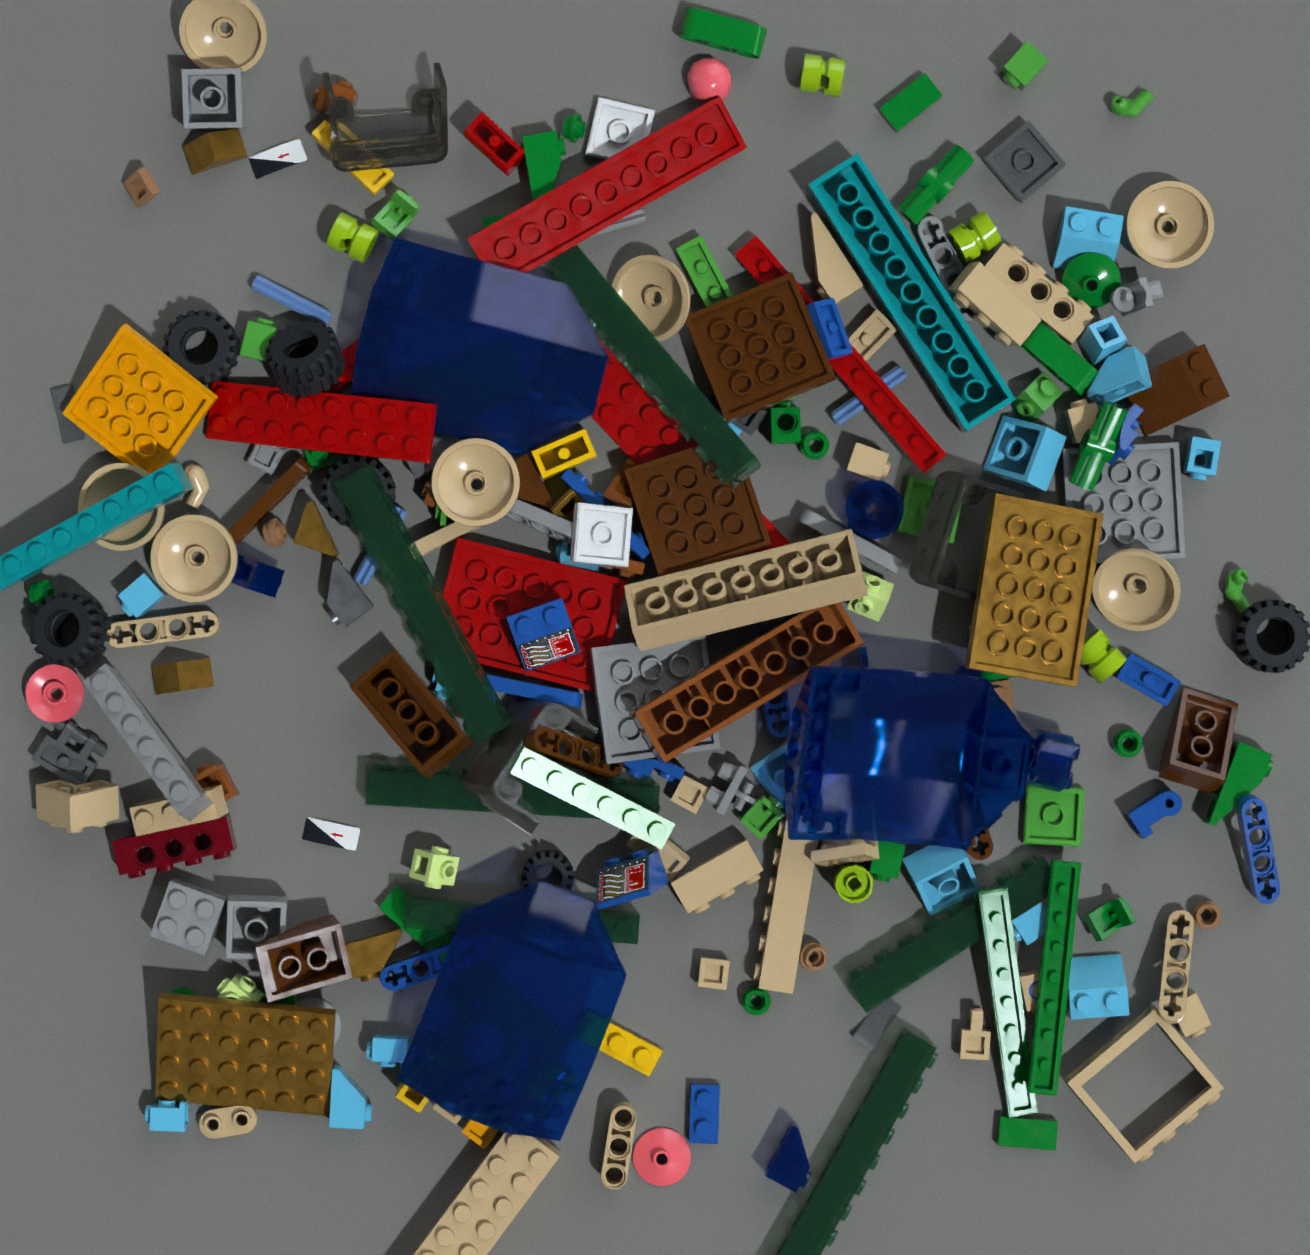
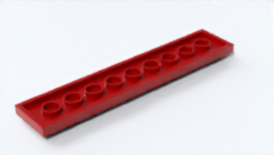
M718 96L466 239L494 290H497L746 149L747 146L721 97Z
M589 331L548 370L637 465L698 445L592 331ZM763 515L772 545L736 557L789 545L790 542Z

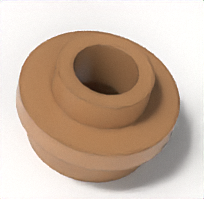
M270 519L269 523L263 525L265 542L268 546L274 545L278 548L282 547L284 540L287 539L286 527L278 519Z
M1200 901L1192 909L1191 915L1194 919V924L1201 929H1213L1221 920L1219 907L1211 901ZM1203 910L1210 911L1211 915L1208 920L1201 918Z
M809 942L801 948L799 963L804 969L817 971L826 964L827 954L821 944ZM814 951V958L809 961V955Z

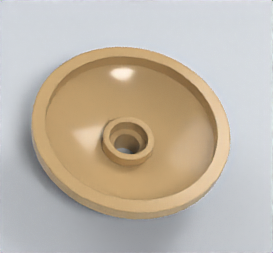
M192 0L185 8L179 25V35L183 49L188 57L201 69L241 68L245 72L259 61L267 44L268 34L265 19L251 0ZM224 22L229 23L231 29L226 30L221 24Z
M1163 181L1147 187L1134 199L1126 218V232L1131 247L1142 260L1158 268L1176 269L1193 263L1206 251L1214 233V217L1208 201L1197 189L1183 182ZM1169 223L1171 225V232H1164L1162 224Z
M642 255L626 262L617 272L611 286V308L618 325L630 337L645 343L661 342L674 336L684 325L690 309V291L684 275L674 263L661 256ZM658 293L662 296L661 302L657 298Z
M471 438L453 444L441 454L433 469L432 492L436 503L444 514L462 525L480 527L497 522L512 509L519 494L520 476L515 461L503 447L490 440ZM475 479L482 481V487L478 490L473 489L471 486Z
M129 463L109 464L96 470L86 480L81 489L78 500V513L150 473L139 466ZM165 504L96 541V543L117 551L132 550L143 546L159 531L164 519Z
M191 514L177 517L162 527L153 541L150 560L157 582L168 594L182 601L202 602L218 596L230 585L237 570L238 553L233 537L221 523L204 515ZM196 552L202 553V562L195 560Z
M1139 548L1120 550L1108 556L1098 567L1092 587L1094 601L1103 616L1113 624L1132 631L1151 630L1164 624L1176 611L1181 596L1179 578L1169 562L1152 551ZM1135 579H1141V580H1143V581H1144V584H1143V585L1137 584V583L1135 582Z

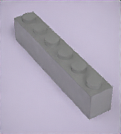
M105 663L83 681L178 815L191 821L213 804L118 671Z

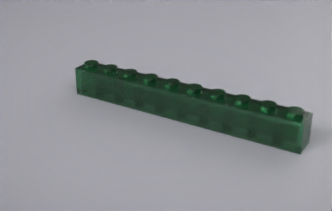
M578 245L564 251L548 264L552 271L549 277L559 289L562 287L567 289L570 293L567 299L577 311L583 308L588 314L585 320L595 332L601 330L607 338L603 341L612 353L620 352L625 358L621 363L632 376L637 373L643 381L640 383V386L650 398L654 394L662 402L658 405L660 410L668 419L673 416L680 425L676 427L686 441L691 438L698 445L695 451L705 463L710 460L717 469L713 472L723 485L729 482L733 488H736L761 467L756 456Z
M373 465L365 466L334 483L337 487V498L342 505L347 506L351 513L350 521L353 527L360 531L365 539L364 546L367 553L371 557H375L380 566L378 568L380 577L385 583H389L394 592L392 598L396 606L405 612L408 618L406 623L413 635L418 636L422 644L420 649L426 660H431L436 669L434 672L436 680L442 687L445 686L450 695L448 700L452 709L461 715L466 735L469 738H473L475 743H478L509 726L512 723L509 715Z
M376 763L375 769H368L366 805L600 819L519 777H509V771L493 770L491 771V776L480 775V770L462 769V774L451 773V768L443 767L428 780L413 765H404V770H392V764ZM584 776V777H586V778H588V779H590V780L596 782V777H594V776ZM609 777L607 783L596 782L658 813L660 786H654V780L637 779V784H625V778Z
M905 1027L903 1028L776 1255H821L826 1245L829 1247L832 1245L838 1234V1231L835 1230L840 1220H846L852 1209V1205L849 1204L854 1194L860 1195L866 1184V1180L863 1178L869 1169L874 1170L880 1160L881 1155L878 1152L883 1143L888 1145L895 1133V1129L892 1128L897 1118L902 1120L909 1108V1104L906 1103L911 1093L916 1094L924 1081L921 1075L926 1067L930 1069L936 1061L938 1053L935 1052L937 1047L934 1043Z

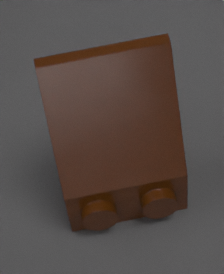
M1202 344L1149 370L1153 387L1126 398L1131 407L1136 403L1144 410L1137 420L1140 422V427L1146 437L1230 395L1205 344Z
M1183 687L1163 749L1158 777L1213 794L1226 778L1238 704Z
M333 914L304 922L254 946L267 1002L353 978L341 924Z

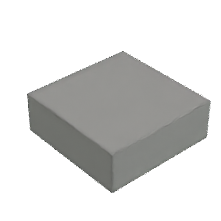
M255 444L246 463L273 476L286 450L281 447Z

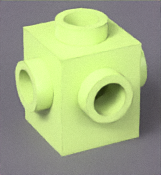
M863 571L868 596L849 600L846 609L879 622L889 602L894 584Z
M432 846L431 850L415 848L409 877L423 881L424 886L429 888L441 889L442 885L454 886L460 857L448 854L449 849L440 846Z
M237 973L232 980L226 977L216 989L219 993L217 998L259 1002L265 995L256 987L255 982L251 978L242 976L240 973Z

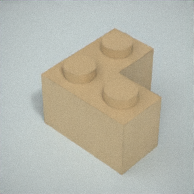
M59 779L35 785L37 819L48 822L49 826L64 828L68 833H79L85 827H103L108 825L109 821L119 819L118 785L104 780H96L75 785Z

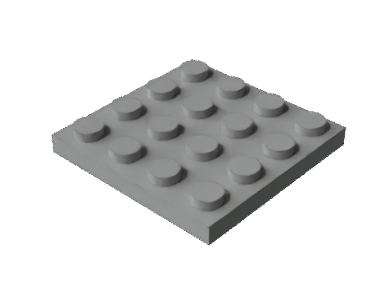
M1179 442L1134 445V450L1125 460L1119 457L1112 466L1109 463H1105L1093 491L1082 489L1068 481L1080 455L1079 448L1062 449L1065 507L1104 514L1096 564L1102 563L1108 556L1117 551L1129 548L1149 550L1160 555L1165 560L1186 558Z
M706 636L641 652L636 642L589 648L605 764L656 757L630 711L709 665ZM718 731L681 754L719 749Z

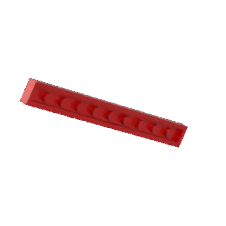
M757 235L734 254L760 285L789 273ZM797 283L806 306L814 302ZM852 345V354L829 360L833 370L924 474L947 456L944 450Z

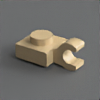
M970 1007L969 1028H961L960 1059L989 1060L991 1031L990 1029H982V1008Z

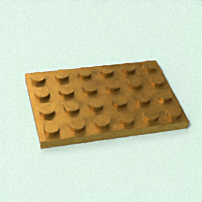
M998 493L991 495L965 668L1077 687L1104 514Z
M160 992L158 997L155 1100H176V1102L188 1100V1103L226 1107L244 1106L257 1110L329 1116L336 1009Z

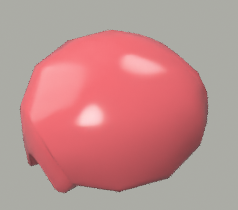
M702 58L694 62L687 75L691 96L701 104H705L718 96L724 101L731 90L732 82L729 69L726 64L717 58Z

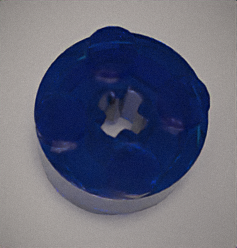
M880 480L866 481L856 486L848 494L843 507L844 519L849 529H852L853 533L857 536L869 540L880 539L890 535L898 528L904 515V503L901 495L890 484ZM871 502H874L875 507L881 508V512L876 514V518H872V514L866 512V508L871 506Z
M1035 728L1033 732L1037 733L1035 739L1029 738L1024 752L1022 770L1027 771V778L1022 777L1023 784L1060 792L1063 788L1070 789L1073 782L1071 768L1073 761L1078 759L1080 744L1074 743V738L1071 735Z

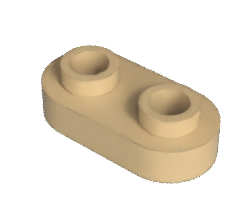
M245 1106L211 1108L201 1116L199 1127L203 1135L211 1139L246 1134L257 1125L258 1113L256 1109ZM238 1115H245L247 1123L240 1124L237 1120ZM215 1119L219 1123V1127L217 1129L210 1128L209 1120Z

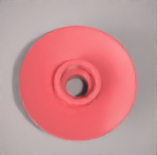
M56 664L47 665L38 669L30 677L26 686V701L32 713L41 720L51 723L63 722L72 718L80 710L84 701V686L80 677L72 669ZM55 688H59L62 691V696L59 699H55L52 696Z
M655 1128L649 1130L635 1144L633 1151L634 1167L639 1176L652 1185H672L682 1179L690 1166L691 1153L689 1145L682 1135L672 1129ZM659 1154H665L668 1159L665 1163L660 1164L657 1162L656 1157Z

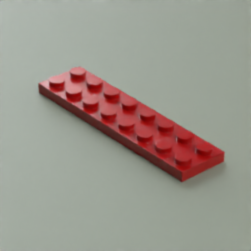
M221 381L212 383L211 391L218 398L209 409L206 439L431 463L437 405L325 392L301 398L300 395L292 397L289 393L284 394L278 387Z

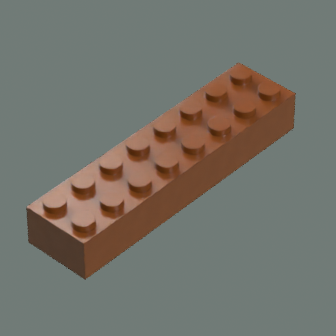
M841 602L795 613L631 710L630 713L657 760L661 763H666L863 645L864 642Z

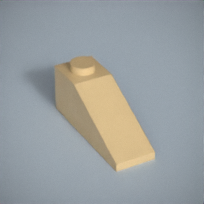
M815 212L810 216V228L816 281L819 286L816 292L821 300L834 298L837 305L862 289L864 285Z

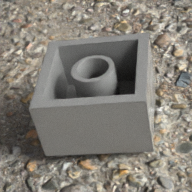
M181 69L184 129L246 128L244 69Z
M174 878L168 884L150 936L205 956L210 953L228 903V897Z
M229 894L227 903L226 959L257 960L254 946L286 931L287 896Z

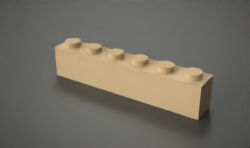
M786 814L785 820H779L777 837H782L780 849H774L772 865L777 866L775 877H770L767 894L772 895L771 906L765 905L763 923H768L766 935L760 934L758 952H763L761 964H755L753 980L758 981L757 986L759 989L793 994L814 870V863L811 862V851L817 850L822 822L820 819Z

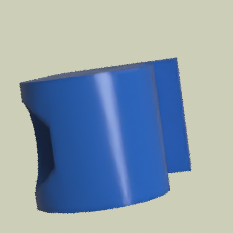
M1162 790L1124 814L1138 837L1145 839L1154 833L1150 825L1165 816L1176 815L1181 810L1182 800L1176 792Z

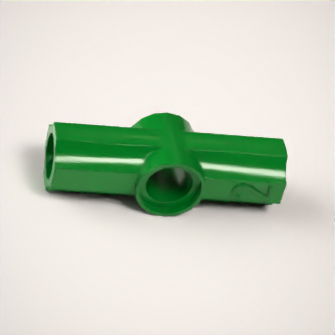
M956 144L936 167L933 166L917 183L918 187L907 196L897 210L908 222L916 226L936 203L939 204L955 186L954 183L968 170L975 160L963 147Z
M1103 400L1091 429H1087L1081 439L1079 446L1080 455L1068 480L1070 483L1085 490H1094L1105 463H1108L1115 453L1117 447L1116 437L1128 412L1126 408Z

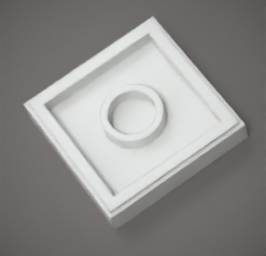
M598 97L586 156L606 160L650 135L655 110Z
M575 503L570 562L628 567L633 508Z

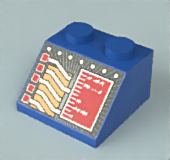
M562 597L506 617L526 672L581 652Z
M646 847L631 852L632 857L622 860L621 855L606 859V865L597 870L596 905L598 910L649 896L668 884L669 880L659 850L648 852Z

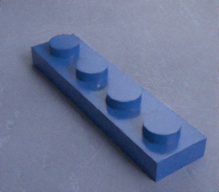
M568 469L561 476V480L585 503L606 506L610 503L600 491L597 490L593 493L586 486L589 480L579 470L573 473ZM631 531L630 549L643 561L651 553L648 548L647 539L640 532L635 535Z

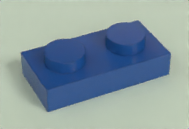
M834 298L812 302L806 307L828 360L852 354L853 351Z
M1129 653L1126 657V662L1121 666L1115 678L1167 707L1181 681L1138 656Z
M691 1083L689 1143L718 1144L720 1084Z

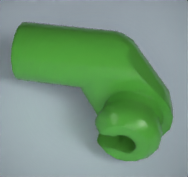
M1145 88L1134 99L1122 98L1121 95H1118L1111 100V110L1118 116L1135 117L1154 99V96Z
M1242 568L1234 569L1227 575L1224 589L1225 595L1239 613L1251 605L1242 593L1244 583L1248 580V574Z

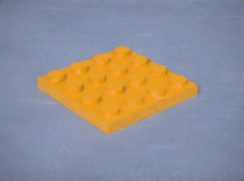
M126 323L120 327L62 414L120 461L139 466L151 474L173 462L218 396Z

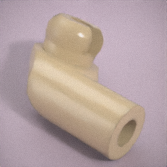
M191 464L184 470L193 486L185 503L199 509L209 490V481L205 471L200 466Z

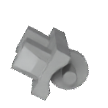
M1143 277L1120 286L1111 294L1110 302L1112 307L1117 312L1122 313L1123 316H1127L1153 306V300L1163 297L1160 281L1148 283L1147 278Z
M727 762L723 763L717 776L730 782V786L726 793L711 786L704 799L710 805L717 808V813L724 816L735 795L738 799L733 806L734 808L741 811L746 801L754 805L756 799L749 796L754 787L753 784L746 782L742 791L738 790L748 768L742 765L738 767Z

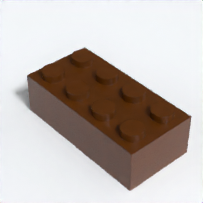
M395 649L391 650L349 686L419 772L428 780L473 742Z

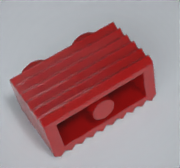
M481 112L463 132L465 138L507 176L525 159L524 148H520V144H516V141L512 140L511 136L507 135V132H503V129L499 128L498 124L494 123V120H490V116H486L485 112Z

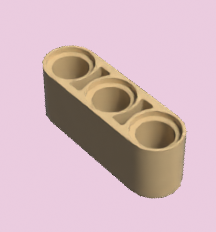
M626 1101L616 1103L610 1113L601 1170V1180L610 1189L621 1188L626 1183L636 1126V1110L631 1103ZM619 1110H627L631 1113L632 1117L629 1122L620 1123L616 1120L615 1115ZM620 1138L627 1143V1147L624 1151L617 1152L611 1148V1142ZM616 1167L622 1171L623 1175L620 1179L613 1181L607 1177V1170Z

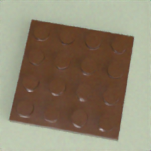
M792 272L688 314L686 324L727 424L836 380Z
M736 433L624 469L659 577L724 561L772 545Z

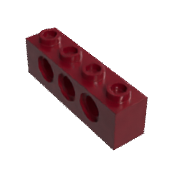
M230 814L215 820L112 841L119 876L128 874L129 879L145 876V870L156 868L157 873L174 869V863L185 861V866L203 863L202 857L213 855L214 860L231 857L230 851L237 849ZM201 833L207 834L211 839V846L208 849H202L197 844V838ZM171 840H178L182 844L183 850L179 856L173 855L169 851ZM143 846H148L153 850L154 858L151 862H146L141 858L140 851Z

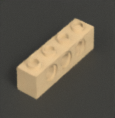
M1003 243L985 267L1042 319V323L1069 346L1073 344L1094 318L1090 313L1092 309L1080 299L1075 301L1067 295L1069 290L1063 284L1056 280L1053 283L1045 277L1046 271L1035 262L1029 264L1022 258L1023 252L1013 244L1007 246ZM1009 268H1019L1023 273L1022 280L1019 282L1011 280L1008 275ZM1039 285L1045 290V298L1043 300L1033 298L1031 295L1032 286ZM1060 303L1066 306L1068 310L1066 318H1058L1054 314L1055 304Z

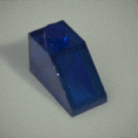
M238 554L237 570L231 583L275 598L285 570Z
M791 1121L764 1173L769 1179L796 1193L799 1187L804 1188L812 1173L808 1171L810 1165L798 1124Z

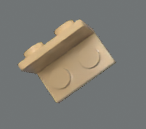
M867 801L824 808L819 811L820 820L822 821L821 850L811 851L812 863L831 867L879 859L874 802Z

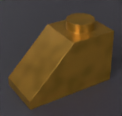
M401 927L345 943L353 979L360 977L361 982L378 977L377 972L382 971L404 933Z

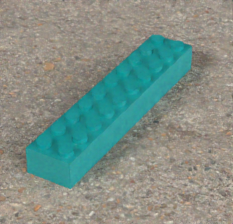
M856 153L809 183L807 191L891 322L898 329V333L963 433L1016 400L860 155Z

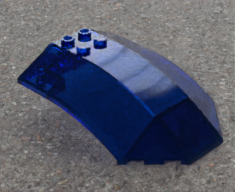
M395 238L371 291L355 353L352 395L437 405L434 432L464 440L471 438L490 440L503 447L506 451L525 455L545 441L551 440L568 430L569 427L594 414L609 355L598 340L593 326L585 312L581 309L570 285Z
M810 666L791 713L783 780L788 838L790 840L863 839L867 841L943 846L963 849L965 851L972 845L973 838L983 829L987 831L1003 816L1001 813L1013 801L1018 802L1025 795L1033 738L1021 726L1006 702L999 697L990 681L984 678L893 668Z
M538 880L530 883L528 887L513 893L510 891L491 899L490 902L463 910L441 970L396 1079L438 1104L443 1109L508 1134L560 1141L591 1071L627 976L607 928H605L595 902Z

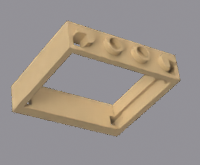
M1152 1004L1064 1078L1065 1082L1134 1163L1138 1160L1143 1162L1154 1153L1153 1148L1161 1141L1166 1143L1176 1134V1128L1183 1122L1185 1124L1192 1122L1199 1114L1197 1111L1205 1104L1209 1106L1218 1100L1221 1096L1219 1092L1224 1089L1172 1025L1161 1019L1159 1010ZM1157 1023L1209 1085L1133 1148L1082 1088V1085Z

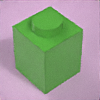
M1026 41L1002 68L1001 73L1004 75L1002 78L1011 88L1016 89L1018 87L1023 91L1049 60Z
M257 318L256 322L248 321L240 351L242 357L267 363L265 357L266 346L269 345L268 341L271 337H275L276 332L279 331L278 328L273 327L274 322L262 318Z

